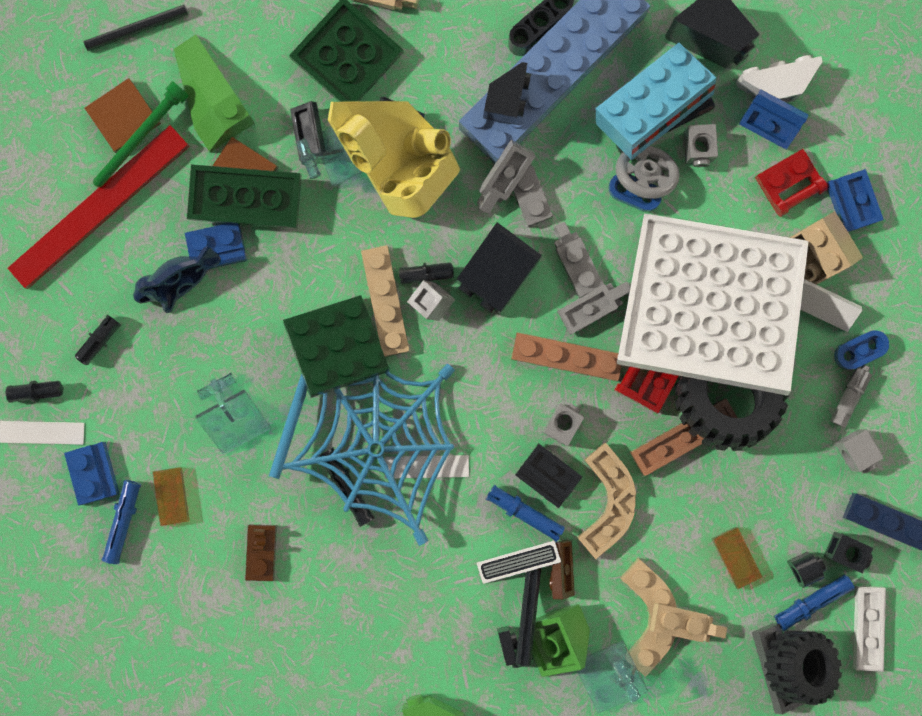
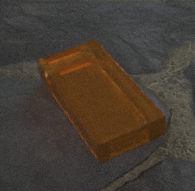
M182 467L153 471L160 526L190 521Z
M734 527L712 538L736 589H740L762 578L738 527Z

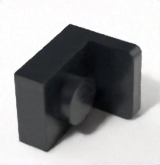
M508 626L497 628L506 666L512 665V668H519L520 666L516 665L517 652H514L518 645L515 632L510 633Z

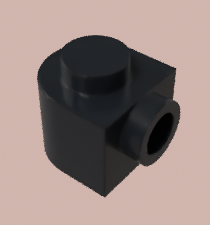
M805 552L787 561L798 585L802 588L824 578L823 572L826 571V567L819 556L814 557L813 554Z

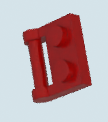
M804 148L755 176L756 181L779 217L788 214L789 209L817 193L822 194L828 190L826 181L819 175ZM805 178H808L811 185L785 200H782L778 195Z
M629 367L622 382L617 383L614 391L658 414L679 375L649 370L638 392H635L630 388L641 368Z

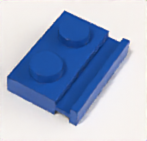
M760 89L743 115L739 125L787 150L802 125L807 121L809 114Z
M866 169L827 182L828 192L835 212L848 232L884 220Z
M227 223L185 233L190 257L198 256L206 246H210L213 248V251L218 253L221 262L213 268L247 261L240 224Z
M100 442L64 453L78 506L120 494L106 442Z

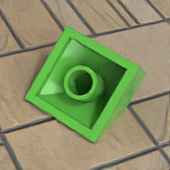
M579 604L559 608L536 618L532 655L542 677L578 671L585 668L590 628Z

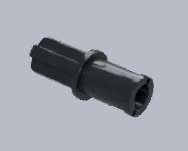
M424 262L422 266L400 267L401 285L422 282L423 280L450 279L454 277V268L450 262L427 265Z
M107 314L93 333L89 332L88 335L90 337L75 354V358L82 364L89 365L102 347L108 346L106 343L121 324Z
M31 381L29 384L9 385L6 387L5 394L9 403L26 400L38 402L40 399L62 396L64 387L61 381L40 383Z

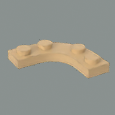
M605 442L586 457L584 461L601 480L606 489V508L599 519L577 537L595 559L613 546L626 533L635 514L636 489L633 479L622 461Z
M637 558L620 579L641 597L647 606L649 619L648 626L643 635L624 657L646 677L667 654L675 639V636L650 631L654 603L675 608L677 606L673 594L665 582L644 562Z

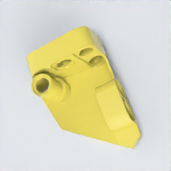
M331 102L328 122L353 164L360 171L367 174L391 215L411 218L422 216L458 175L460 167L450 149L451 137L448 131L434 129L409 102Z

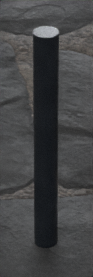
M185 4L83 42L87 51L189 14Z

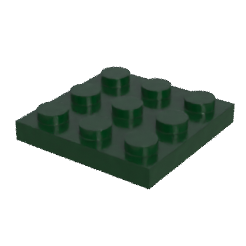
M339 0L294 49L289 57L337 101L352 102L360 101L404 52L397 43L348 0Z
M361 295L283 320L310 398L389 372L388 363Z

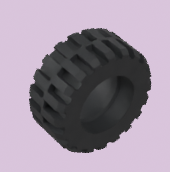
M680 376L679 383L676 386L675 395L678 396L675 404L676 410L682 411L680 416L682 424H689L691 427L689 433L693 437L697 434L703 438L702 444L708 447L711 443L717 444L716 449L725 451L728 447H731L732 451H739L745 446L750 448L756 445L782 421L781 416L786 413L788 404L784 401L789 395L751 389L755 400L753 412L744 418H733L722 414L712 405L707 394L708 381Z

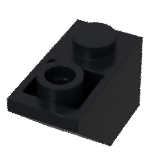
M521 62L489 84L483 119L516 125L517 116L523 117L526 100L521 99L522 90H528L531 73L526 72L528 63Z

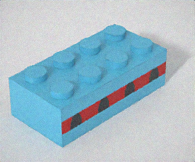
M677 43L595 108L596 125L633 160L713 96L716 77L686 48Z

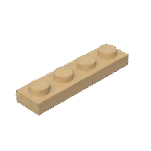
M388 245L362 250L361 254L375 322L384 356L410 352Z

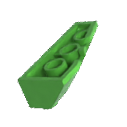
M197 35L174 48L184 91L189 95L187 103L194 129L209 152L217 149L229 141L231 137H235L255 124Z

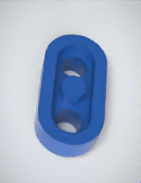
M617 175L609 183L608 189L612 198L643 212L653 211L662 200V197L651 199L650 203H645L642 197L634 195L628 190L620 192L617 189V185L621 183ZM629 175L634 182L638 181L637 177ZM649 184L650 188L657 187L654 184Z
M878 330L866 332L839 345L834 353L835 362L842 369H856L885 355L889 349V339L883 332ZM870 340H873L875 342V348L873 350L870 349L868 345ZM846 351L851 354L850 361L844 358Z

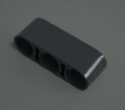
M543 0L512 27L508 40L509 50L517 56L525 55L573 7L574 0ZM562 1L567 5V8L559 9L554 3ZM541 18L547 22V25L540 27L534 21ZM524 36L527 42L525 44H518L514 41V38Z

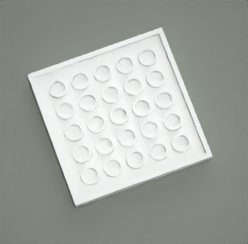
M644 213L617 364L789 395L792 384L808 241Z

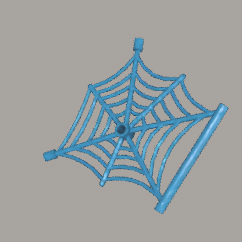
M446 364L438 373L439 376L436 380L425 382L406 381L390 372L385 373L389 378L404 385H430L420 395L399 394L388 388L379 378V375L351 384L360 385L373 381V392L359 396H344L340 389L334 390L336 393V414L332 430L322 447L310 459L300 460L317 438L324 422L327 408V393H324L320 419L313 436L303 451L292 462L285 463L307 393V387L301 373L269 476L280 479L282 470L285 469L311 474L326 482L338 493L345 503L344 512H348L351 507L385 513L413 529L415 532L413 536L419 546L428 542L427 536L423 529L419 528L431 488L450 451L454 449V445L450 444L443 429L439 407L440 384L453 374L454 368ZM379 385L386 392L397 398L417 400L412 406L393 404L379 395ZM434 390L436 420L445 444H440L433 432L428 417L426 398ZM373 397V407L353 410L347 400H362ZM379 401L393 409L406 411V413L400 419L388 417L379 411ZM342 403L347 410V428L343 439L331 455L318 457L327 448L336 432ZM421 404L428 432L435 444L430 445L421 428L416 409ZM373 412V420L364 425L356 415ZM411 415H413L417 430L425 445H418L409 432L406 420ZM379 416L386 421L394 422L395 425L393 427L385 426L379 421ZM353 420L358 427L355 440L347 452L339 453L346 444ZM373 426V439L366 430V428ZM401 426H403L405 434L412 445L402 446L397 440L396 431ZM379 427L388 431L380 441ZM362 434L369 445L365 449L354 450ZM392 437L396 446H384ZM373 445L380 446L381 452L379 454H373L370 451ZM446 450L428 483L415 521L411 510L424 473L436 451ZM406 451H415L397 485L393 478L397 463ZM421 451H431L419 473L409 504L407 505L401 493L403 482ZM399 452L393 461L391 470H389L382 456L383 453ZM369 454L366 463L355 457ZM351 458L363 467L361 473L343 459ZM374 459L378 460L381 467L372 465ZM337 460L347 466L358 478L355 485L339 469L326 462ZM319 464L331 469L351 488L352 491L349 498L347 499L344 493L328 478L314 470L301 466ZM369 470H377L385 473L389 483L365 479ZM362 483L386 486L393 489L398 501L382 493L359 489ZM357 494L372 495L388 500L403 509L409 521L387 509L369 504L353 503Z

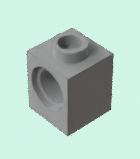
M716 124L688 126L683 132L686 164H694V167L710 166V163L718 157ZM695 142L704 143L707 151L699 152L695 147Z
M423 280L407 302L426 319L440 321L455 299L437 283Z
M566 402L565 406L561 403L558 404L542 432L561 444L568 446L584 419L583 416L579 415L581 410L569 402ZM563 414L571 419V426L565 431L561 430L557 425V419Z
M857 429L835 442L836 447L851 471L862 472L863 474L868 473L878 466L876 464L878 461L884 459L867 429Z

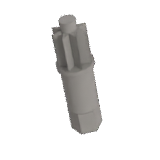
M863 365L861 369L856 368L830 422L842 428L846 427L872 377V374L869 372L870 367Z

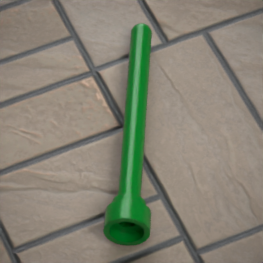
M171 81L165 88L167 92L164 94L165 98L93 179L95 187H102L173 105L182 104L189 97L175 82Z

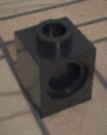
M834 532L823 557L863 574L864 569H867L872 562L873 555L871 553L873 548L844 534ZM850 547H854L855 556L848 561L846 552Z

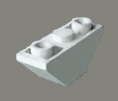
M811 55L797 58L795 62L785 64V61H779L769 65L767 69L759 70V67L749 68L743 71V74L736 81V85L754 98L759 90L762 89L786 103L793 102L805 91L823 62L822 57L811 58Z

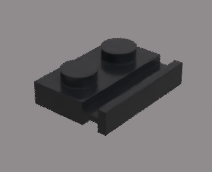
M539 443L515 473V476L557 508L561 507L562 503L582 479L579 473Z

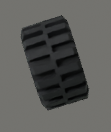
M784 631V633H779L776 636V640L770 642L771 648L765 654L767 657V662H764V668H767L765 676L767 681L771 682V690L776 691V696L788 702L810 705L826 703L827 698L831 699L834 696V690H838L840 685L838 679L842 676V672H840L842 664L841 660H838L837 657L839 655L837 648H833L834 643L830 639H826V635L817 632Z

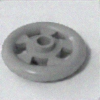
M653 146L646 148L635 157L638 160L635 166L629 163L631 159L624 152L617 159V178L623 187L634 195L649 199L661 198L670 194L678 185L680 174L676 162L669 154ZM647 157L654 158V159L658 160V163H656V162H654V161H652V160H648V159H646V158H647ZM661 170H667L669 177L661 176ZM634 173L638 181L634 182L629 175ZM658 182L659 187H649V184Z

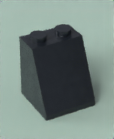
M696 0L674 18L665 37L675 44L680 43L687 50L723 68H727L732 63L736 66L749 56V53L756 47L754 42L760 34L732 0Z
M497 222L458 276L457 283L460 285L458 289L469 298L474 295L481 300L480 306L490 314H493L495 311L501 314L537 266L542 255Z

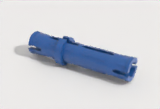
M124 480L119 502L114 505L116 512L101 559L105 563L115 565L120 563L132 515L136 514L137 511L135 504L142 484L131 480Z
M495 484L485 499L505 510L506 515L517 517L552 538L555 542L559 540V534L562 535L565 526L558 524L523 503L519 496L513 497Z
M843 574L802 600H795L792 606L774 615L777 624H780L781 629L786 631L802 620H809L816 611L855 590V587L850 578Z

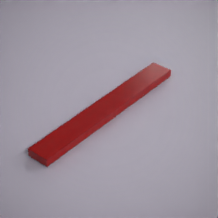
M169 125L113 174L102 187L96 189L7 269L25 289H29L190 146Z

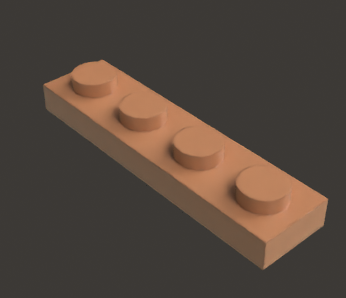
M516 333L511 360L612 381L619 380L621 365L617 364L619 353Z
M727 398L713 405L722 414L737 418ZM680 423L630 451L643 476H646L702 444L703 438L698 434L693 437L689 433L690 425Z

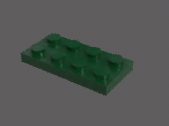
M191 164L187 219L192 221L297 229L302 174Z

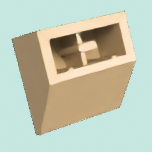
M835 211L789 237L808 241L804 279L816 285L849 268L863 258Z

